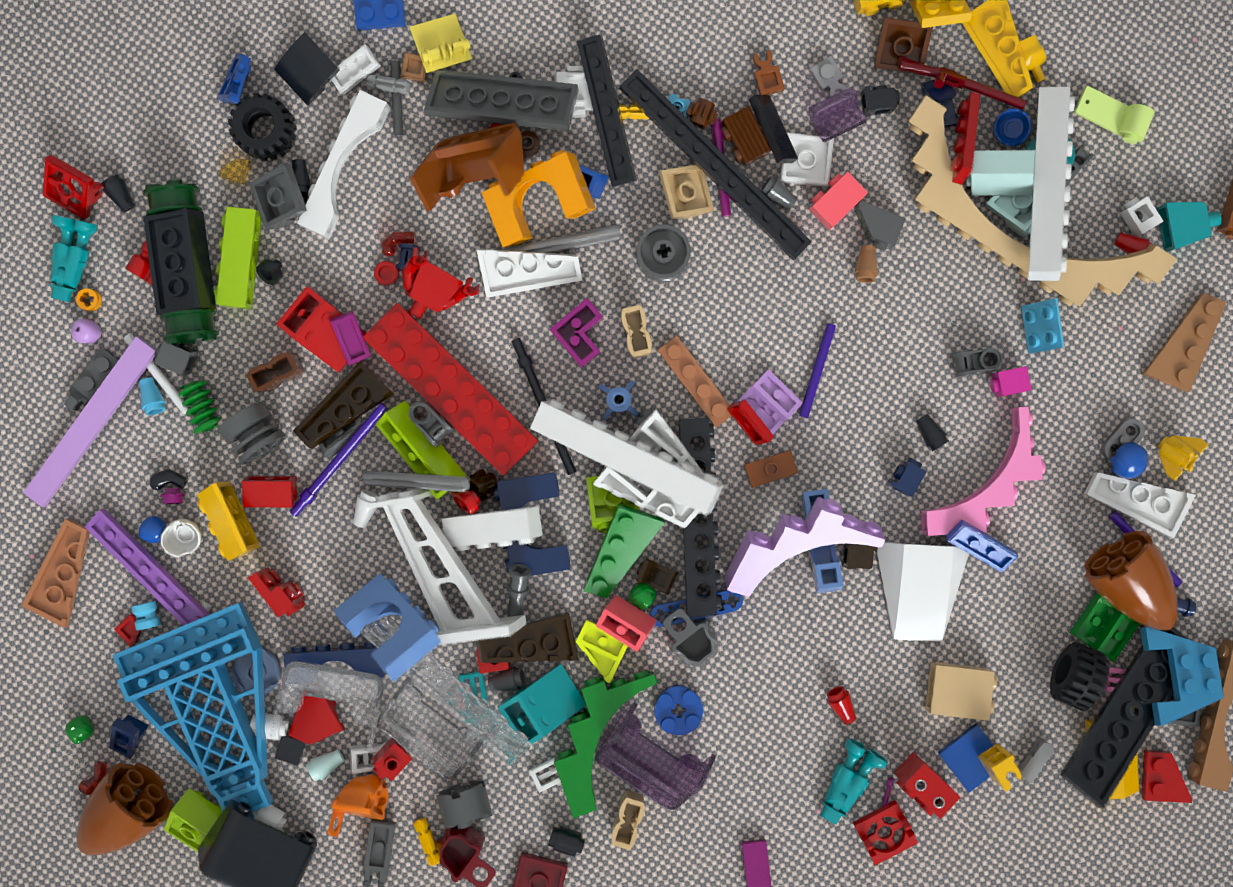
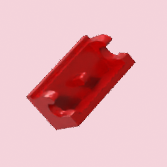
M247 476L242 480L243 507L292 508L294 501L297 500V476Z

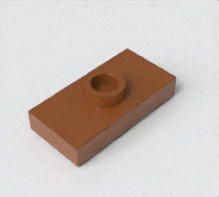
M791 450L744 464L751 488L798 473Z

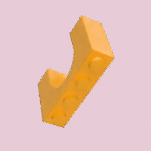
M565 150L557 151L551 155V159L531 164V169L524 172L522 180L517 183L508 196L504 195L498 181L488 185L489 189L481 192L502 247H514L533 239L523 214L522 204L527 190L538 182L545 181L553 187L566 218L576 219L596 209L574 153L565 152Z

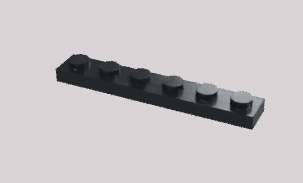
M598 34L579 40L577 45L611 185L616 187L637 181L603 36Z

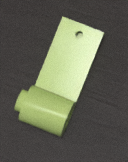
M1085 86L1074 114L1123 137L1122 140L1129 144H1137V142L1144 140L1155 111L1142 104L1128 106L1096 89Z

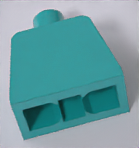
M1169 202L1156 207L1163 220L1159 226L1164 251L1166 252L1210 237L1212 235L1211 227L1219 226L1222 222L1220 212L1208 213L1205 202Z

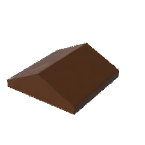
M884 17L877 40L873 67L911 73L898 70L899 57L903 56L924 64L933 27L921 28L919 22Z

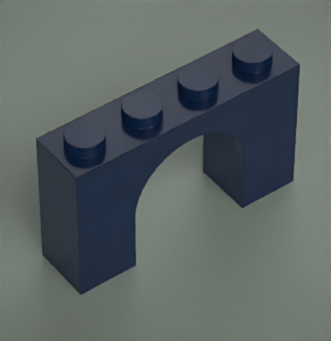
M556 472L497 481L498 486L494 487L495 500L500 501L501 510L522 508L531 501L560 496ZM515 540L512 541L513 545L503 546V549H508L509 558L505 559L507 573H509L510 566L514 564L529 566L531 568L530 576L571 569L568 543L548 547H533L528 544L519 545V541Z

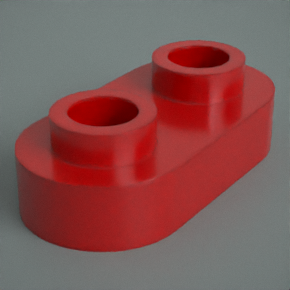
M473 491L451 492L454 502L463 513L472 515L479 510L478 504L480 501Z

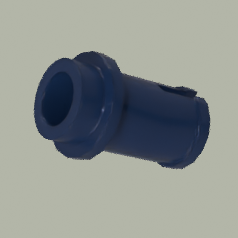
M1177 597L1178 613H1182L1183 617L1193 616L1196 611V602H1193L1191 598L1182 599Z

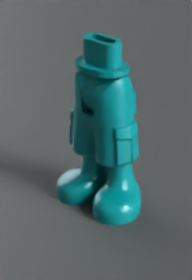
M52 214L51 222L61 230V242L54 243L51 255V283H53L49 285L53 287L51 298L70 302L72 292H76V288L80 280H82L83 269L87 265L90 251L86 249L90 237L97 232L98 225ZM76 231H77L76 244H75V246H72V243H73V240H74V237H75V234H76Z
M848 738L845 742V748L848 750L844 763H838L832 774L831 784L826 792L825 799L822 802L824 807L820 816L836 825L841 816H846V813L851 809L858 797L865 793L864 791L870 784V780L867 777L870 771L875 767L883 769L888 764V760L875 750L868 748L858 771H854L855 764L864 755L867 748L864 744L852 738Z

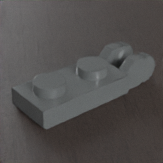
M378 819L371 820L363 869L365 870L363 887L370 886L372 871L380 872L378 887H385L387 873L390 868L396 822Z

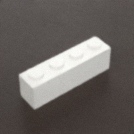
M539 506L459 515L442 519L444 536L452 547H456V551L471 549L470 545H476L477 549L489 548L491 543L496 542L498 547L513 545L512 541L515 540L519 541V545L534 542L533 538L543 536Z

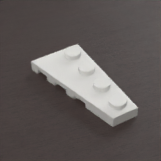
M477 248L486 298L582 281L578 255Z

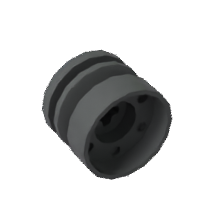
M257 402L242 409L218 428L219 433L227 444L236 441L240 442L233 449V453L235 455L243 453L238 459L241 465L265 457L274 451L286 438L283 431L276 432L279 429L278 423L265 426V423L272 415L263 402Z

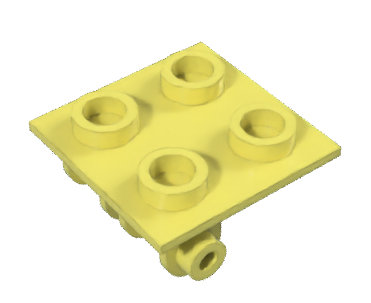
M456 14L409 27L426 73L472 60L469 51L471 48L469 40L464 38Z

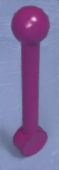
M888 778L882 807L888 804L894 778Z

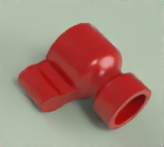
M145 241L141 246V253L134 254L125 269L152 285L147 242Z

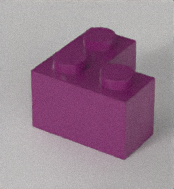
M586 298L549 330L582 369L600 354V350L586 334L603 320V316L590 300Z

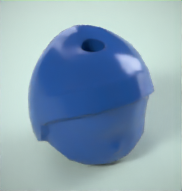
M157 516L148 517L141 523L138 536L149 543H158L161 541V534L167 527L166 523Z

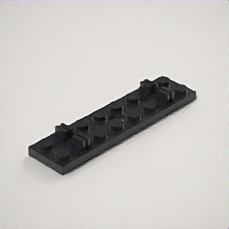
M1174 627L1166 631L1160 630L1188 639ZM1142 644L1060 773L1064 780L1098 808L1105 807L1154 727L1152 703L1169 702L1174 694L1167 650L1143 651ZM1131 707L1135 708V716L1130 713Z

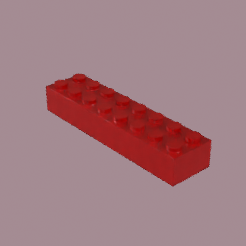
M396 303L362 337L503 476L539 442L504 405L399 303Z

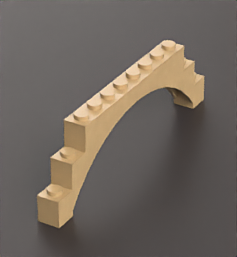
M924 96L907 121L911 124L909 129L921 137L924 133L927 134V137L910 160L915 163L912 168L924 176L927 172L930 173L914 197L918 201L916 207L927 214L932 210L939 215L936 220L947 227L952 223L959 228L956 233L968 241L971 237L979 241L977 244L979 248L988 254L991 250L999 254L997 258L1008 267L1012 263L1020 268L1018 273L1028 279L1030 247L1012 239L993 225L977 209L963 186L952 182V162L946 143L943 114L947 109L928 96ZM1150 244L1145 250L1116 257L1096 259L1067 257L1066 272H1061L1060 281H1041L1038 286L1048 293H1051L1052 290L1061 294L1058 299L1071 307L1074 303L1080 307L1097 283H1099L1097 288L1107 295L1113 292L1118 296L1136 272H1138L1136 277L1143 282L1149 284L1152 281L1159 284L1177 261V258L1154 244Z

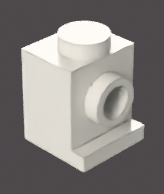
M1148 196L1141 200H1138L1137 197L1133 198L1123 205L1125 210L1120 212V215L1132 232L1131 235L1140 236L1163 222Z

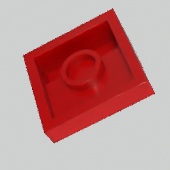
M269 567L256 571L248 577V580L277 617L284 614L289 617L306 605L304 602L306 599L303 596L304 591L300 585L292 581L281 584L279 574L273 569L270 570Z

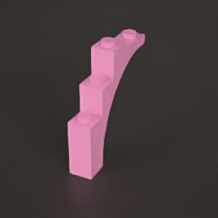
M1029 407L1011 408L1013 433L1009 447L997 470L982 487L954 504L936 509L921 510L923 535H947L961 520L966 521L983 532H987L990 518L985 508L1015 506L1014 500H1017V488L1014 486L1013 481L1043 480L1042 474L1045 473L1044 460L1041 459V455H1031V451L1034 449V440L1030 436V426H1032L1033 418L1031 412H1029Z

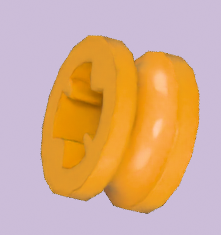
M85 288L76 295V303L83 310L96 311L102 305V296L96 290ZM88 294L94 297V302H90L91 305L84 301L85 297L88 298Z

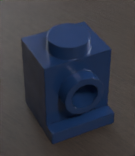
M909 458L903 465L899 464L893 473L894 481L888 480L886 485L905 496L913 497L927 471L921 469L922 464Z

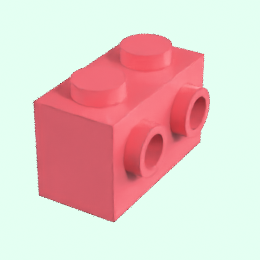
M849 172L842 176L839 173L828 182L831 187L825 193L822 190L819 191L810 200L813 205L809 210L828 230L833 228L868 194Z
M615 595L604 609L596 627L638 652L657 620Z

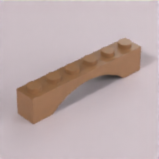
M1223 638L1217 654L1224 698L1207 705L1205 714L1201 717V730L1199 738L1196 739L1194 744L1195 754L1193 762L1190 763L1188 768V779L1201 786L1228 792L1233 766L1225 745V723L1229 707L1233 701V641Z

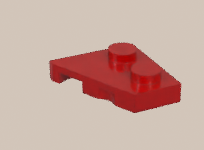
M1144 750L1141 798L1145 801L1192 803V798L1173 754L1169 751Z

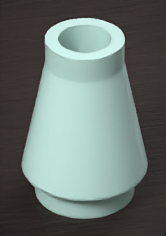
M337 749L310 759L311 762L306 764V767L315 782L319 779L322 781L345 760L340 750Z

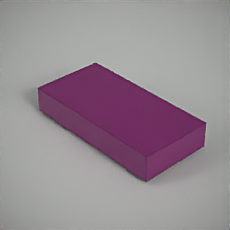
M352 310L329 319L348 366L371 357Z
M766 839L741 842L747 887H772Z

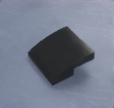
M305 32L291 45L274 68L307 106L325 90L323 86L340 71Z

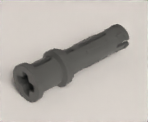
M514 564L509 568L511 578L510 583L507 585V592L510 595L507 617L519 616L523 612L524 597L529 592L527 582L531 575V568L524 564Z

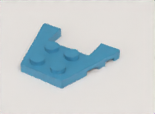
M1150 627L1140 628L1143 651L1167 650L1175 702L1152 703L1155 726L1166 725L1224 698L1216 648Z

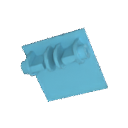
M1057 298L1021 306L1028 354L1064 347Z

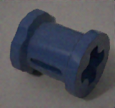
M400 243L398 247L401 249L399 263L396 264V269L403 270L406 263L412 257L413 248L417 247L418 252H420L421 247Z

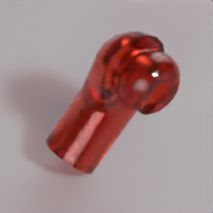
M414 232L391 233L381 241L380 248H382V254L392 256L395 253L394 247L398 244H413Z
M97 761L94 763L93 776L86 781H81L78 788L81 793L91 795L95 787L106 775L107 762Z

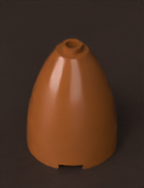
M1132 531L1123 534L1124 539L1116 541L1110 546L1106 542L1088 558L1084 565L1086 569L1084 577L1114 608L1132 620L1156 630L1166 631L1175 626L1178 618V602L1173 578L1164 557L1147 532Z
M120 762L113 766L95 787L84 806L77 828V846L79 850L86 855H103L116 852L136 843L154 831L169 817L173 807V800L168 798L163 788L166 783L154 770L138 762L135 765L122 764ZM137 789L142 790V791L135 797V793H134V792H135Z

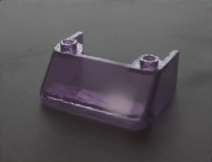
M633 702L622 713L595 754V760L602 767L666 809L676 810L702 789L717 756L712 754L704 762H701L693 754L682 755L677 758L640 733L642 725L638 717L633 715L638 704Z

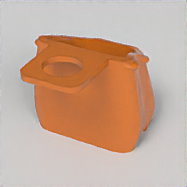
M375 774L353 778L331 804L333 812L328 827V835L338 837L344 813L383 820L389 798L385 780ZM336 817H338L337 827L334 830V821Z

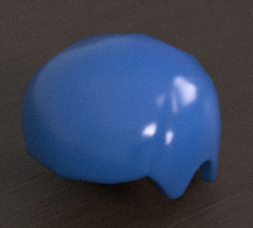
M1011 108L1005 110L998 115L993 124V133L996 140L1006 146L1014 147L1024 143L1032 132V121L1024 111Z
M1124 443L1117 449L1115 456L1110 458L1113 466L1110 471L1126 479L1140 476L1147 468V451L1137 443Z

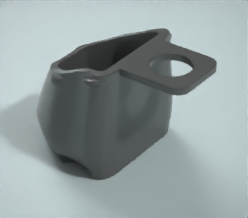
M677 609L664 619L663 625L673 637L668 647L672 653L678 656L681 662L701 667L708 658L716 656L718 651L717 634L710 627L706 618H700L692 622L683 609ZM676 617H682L686 621V627L679 632L675 631L671 626L672 620Z

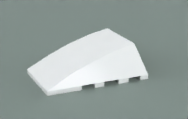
M657 409L629 437V440L635 443L642 441L652 446L650 450L658 454L660 451L670 454L674 457L673 461L679 464L685 462L696 467L695 472L704 475L703 471ZM605 466L593 483V485L609 490L620 498L623 497L630 500L635 505L653 511L656 515L683 528H686L699 513V511Z
M884 542L881 548L878 547L879 571H881L882 586L886 596L893 639L943 641L969 553L955 545L940 546Z

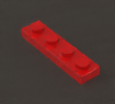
M972 91L966 100L960 102L957 110L960 118L955 128V133H958L953 146L955 158L951 164V171H953L952 182L962 185L973 169L981 94Z

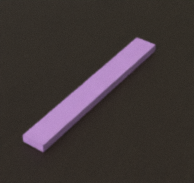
M138 336L134 338L23 493L41 507H46L154 359L156 352L154 347Z

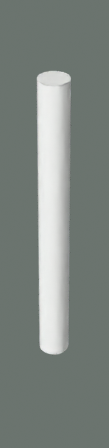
M130 333L123 339L130 345L135 337ZM152 360L147 367L148 371L182 414L186 415V411L190 408L182 406L185 400L179 398V392Z

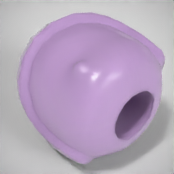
M83 318L73 323L71 335L76 342L92 344L101 337V331L96 322Z

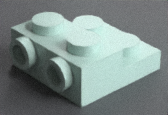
M993 196L986 203V208L1006 221L1005 225L1025 239L1029 234L1031 235L1033 196Z

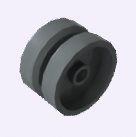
M669 224L656 225L649 228L640 237L636 250V259L640 271L648 279L655 282H670L677 279L685 271L691 256L690 243L686 235L679 228ZM660 251H665L667 253V257L662 258V255L658 256V253Z

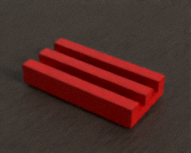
M745 399L741 402L731 403L727 408L728 412L755 445L768 443L775 437Z

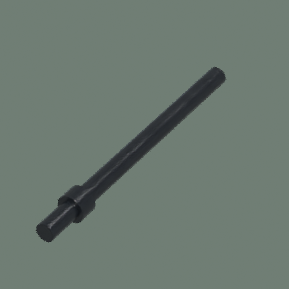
M517 338L511 342L518 356V365L520 369L524 370L537 404L540 406L542 401L547 400L532 367V364H534L530 355H527L521 338ZM554 441L567 475L577 472L567 447Z

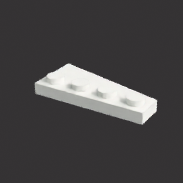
M1094 472L1084 492L1085 495L1170 538L1176 536L1196 496Z

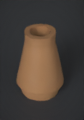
M861 246L854 271L856 281L862 283L876 281V277L879 274L875 246Z

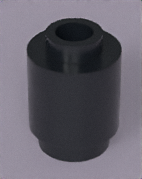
M562 826L560 828L553 827L548 846L553 847L554 851L575 857L576 853H582L585 839L581 838V832Z

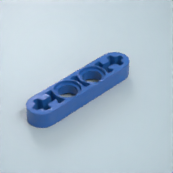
M728 590L716 592V595H721V600L728 599V594L731 593L734 597H738V601L735 602L733 607L729 603L722 604L724 609H717V615L739 610L743 604L742 595ZM708 594L699 595V596H700V597H705V596H707ZM686 598L655 605L650 611V616L654 618L658 609H662L664 613L670 612L669 606L673 605L674 612L681 604L686 603ZM690 616L689 618L697 620L711 616ZM676 617L677 619L672 620L671 625L686 621L682 617ZM655 618L657 620L655 625L658 627H664L663 622H660L658 618Z

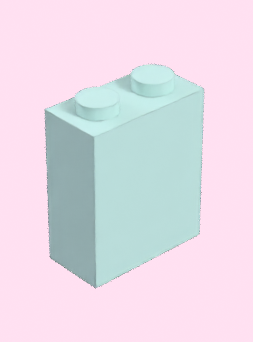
M1035 150L974 151L973 169L967 177V186H971L972 196H1033Z

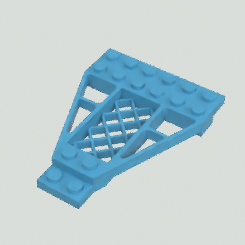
M243 601L112 655L122 677L117 682L126 703L131 701L203 777L208 790L217 798L222 811L231 799L236 802L243 801L252 807V812L273 803V799L264 781L268 776L262 645ZM252 653L254 688L241 693L237 692L225 663ZM198 674L195 683L186 679ZM204 676L214 681L211 690L201 686ZM183 685L193 689L190 698L184 696L181 689ZM218 687L221 694L216 693ZM164 688L177 718L165 722L144 700L143 696ZM198 692L208 696L205 705L195 701ZM252 693L255 696L256 736L241 703L242 697ZM213 699L224 703L221 712L210 708ZM192 707L202 712L199 721L194 719L191 712ZM227 710H229L231 717L226 715ZM207 715L218 719L215 728L205 724ZM223 722L233 726L231 735L220 731ZM180 723L189 746L170 726ZM202 730L212 734L209 743L203 740ZM237 732L239 733V736H240L241 740L235 738L236 735H237ZM217 737L228 742L225 751L214 746ZM232 745L243 749L240 758L230 753ZM211 753L222 757L219 766L213 763ZM227 760L233 762V764L225 766Z

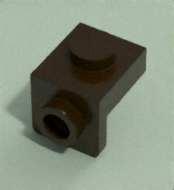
M646 558L637 569L638 576L636 581L647 583L652 588L669 595L678 572Z

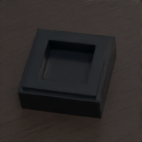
M288 734L281 736L275 759L298 766L301 762L306 743L290 737Z

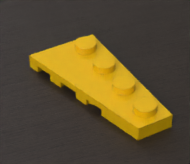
M985 1L971 11V22H964L962 24L1005 93L1020 97L1034 87L1008 1Z

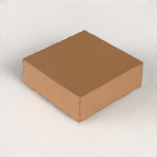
M405 52L400 77L425 83L427 73L420 55Z

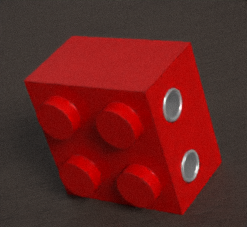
M914 752L893 772L898 777L896 783L911 799L914 798L929 816H932L934 813L941 819L961 798Z

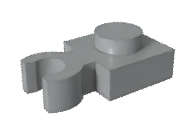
M832 56L810 68L809 72L820 91L829 90L828 97L833 104L838 100L835 96L836 91H840L844 98L849 94L847 87L838 82L842 80L843 75Z

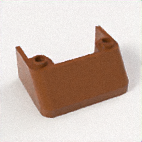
M509 123L449 137L438 142L409 177L426 210L431 211L441 197L447 196L452 198L457 196L461 192L460 189L466 183L495 177L504 195H510L524 175L522 137L519 127L516 123Z

